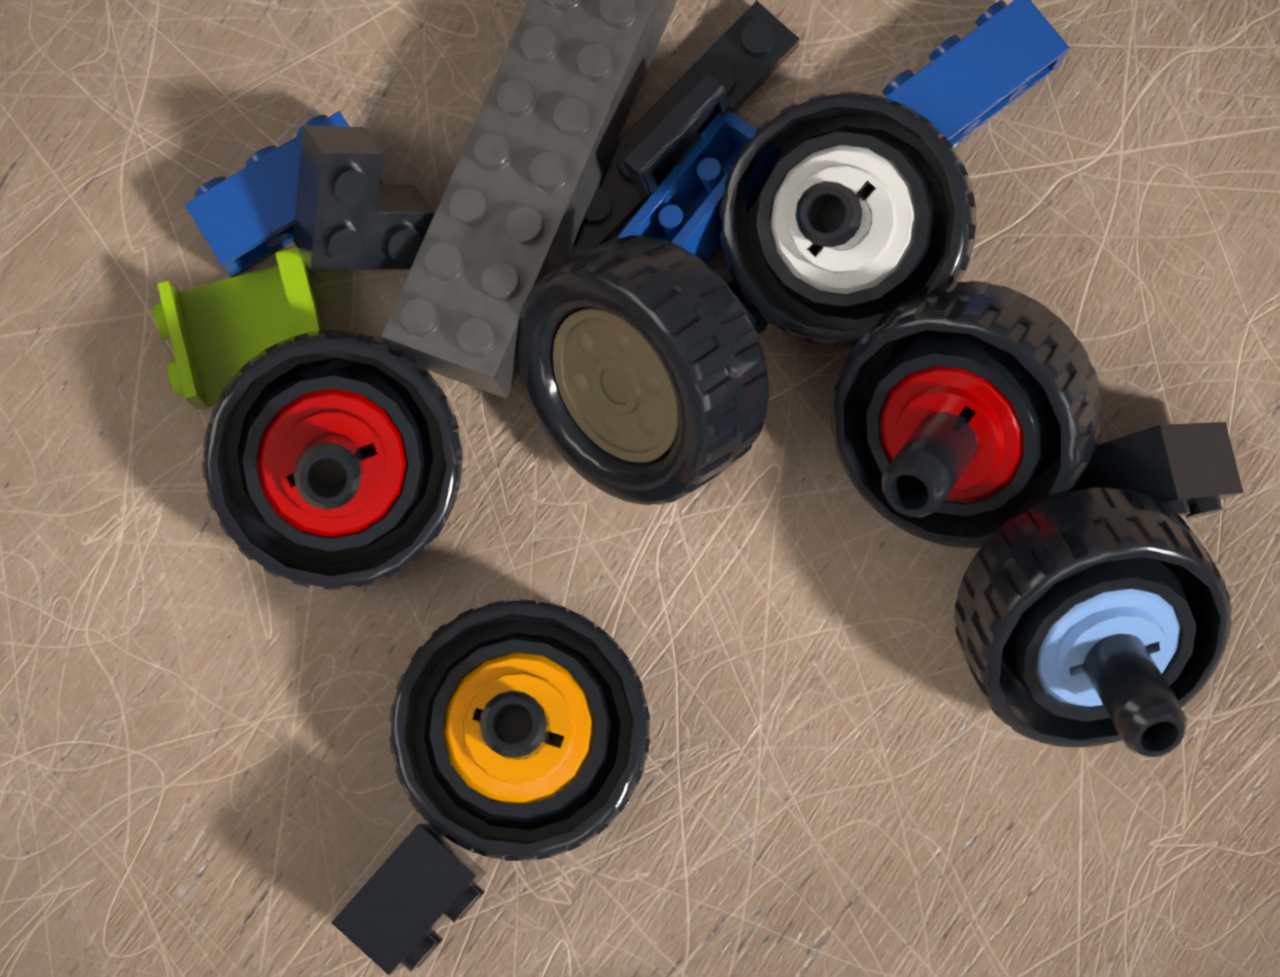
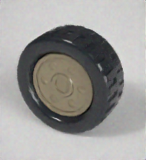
M630 235L624 238L619 237L609 240L576 256L545 275L530 291L520 313L516 358L521 383L529 406L547 439L566 463L587 482L610 496L641 505H662L683 498L704 486L739 461L752 448L753 442L760 435L767 413L769 398L767 366L757 335L767 328L769 322L761 317V311L755 305H749L740 293L741 288L736 280L726 284L704 261L672 242L656 237Z

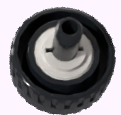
M841 91L840 94L833 95L824 93L812 96L808 101L801 104L793 103L782 109L777 117L772 120H766L756 129L755 136L749 143H744L736 155L737 161L733 169L728 171L724 183L726 187L723 200L720 201L718 217L721 218L720 244L726 253L728 260L726 266L730 276L739 284L741 288L740 293L748 304L755 305L761 311L762 318L799 340L826 347L854 348L867 330L898 301L905 300L911 293L925 287H930L928 292H931L939 284L950 281L960 282L967 272L977 232V208L969 175L962 159L946 136L932 122L904 104L876 94H862L856 91ZM773 144L780 161L776 164L761 194L748 210L744 186L763 149Z

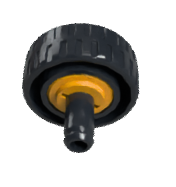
M520 599L518 601L500 600L489 602L488 605L480 608H471L458 614L457 618L448 624H442L431 633L432 637L423 646L418 647L410 658L411 662L407 670L401 674L396 686L397 694L394 704L391 705L389 718L391 722L389 743L396 766L395 772L400 785L404 788L410 803L417 813L435 831L457 846L485 857L507 861H530L554 857L582 846L606 829L632 798L644 772L650 744V716L644 688L634 666L620 645L595 622L584 615H580L558 604H549L532 599Z

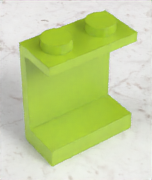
M297 247L275 252L278 266L178 292L169 280L157 283L161 303L153 304V313L161 338L171 339L175 360L167 361V370L176 396L184 395L185 399L196 410L213 406L235 374L257 354L287 338L324 330L309 267Z

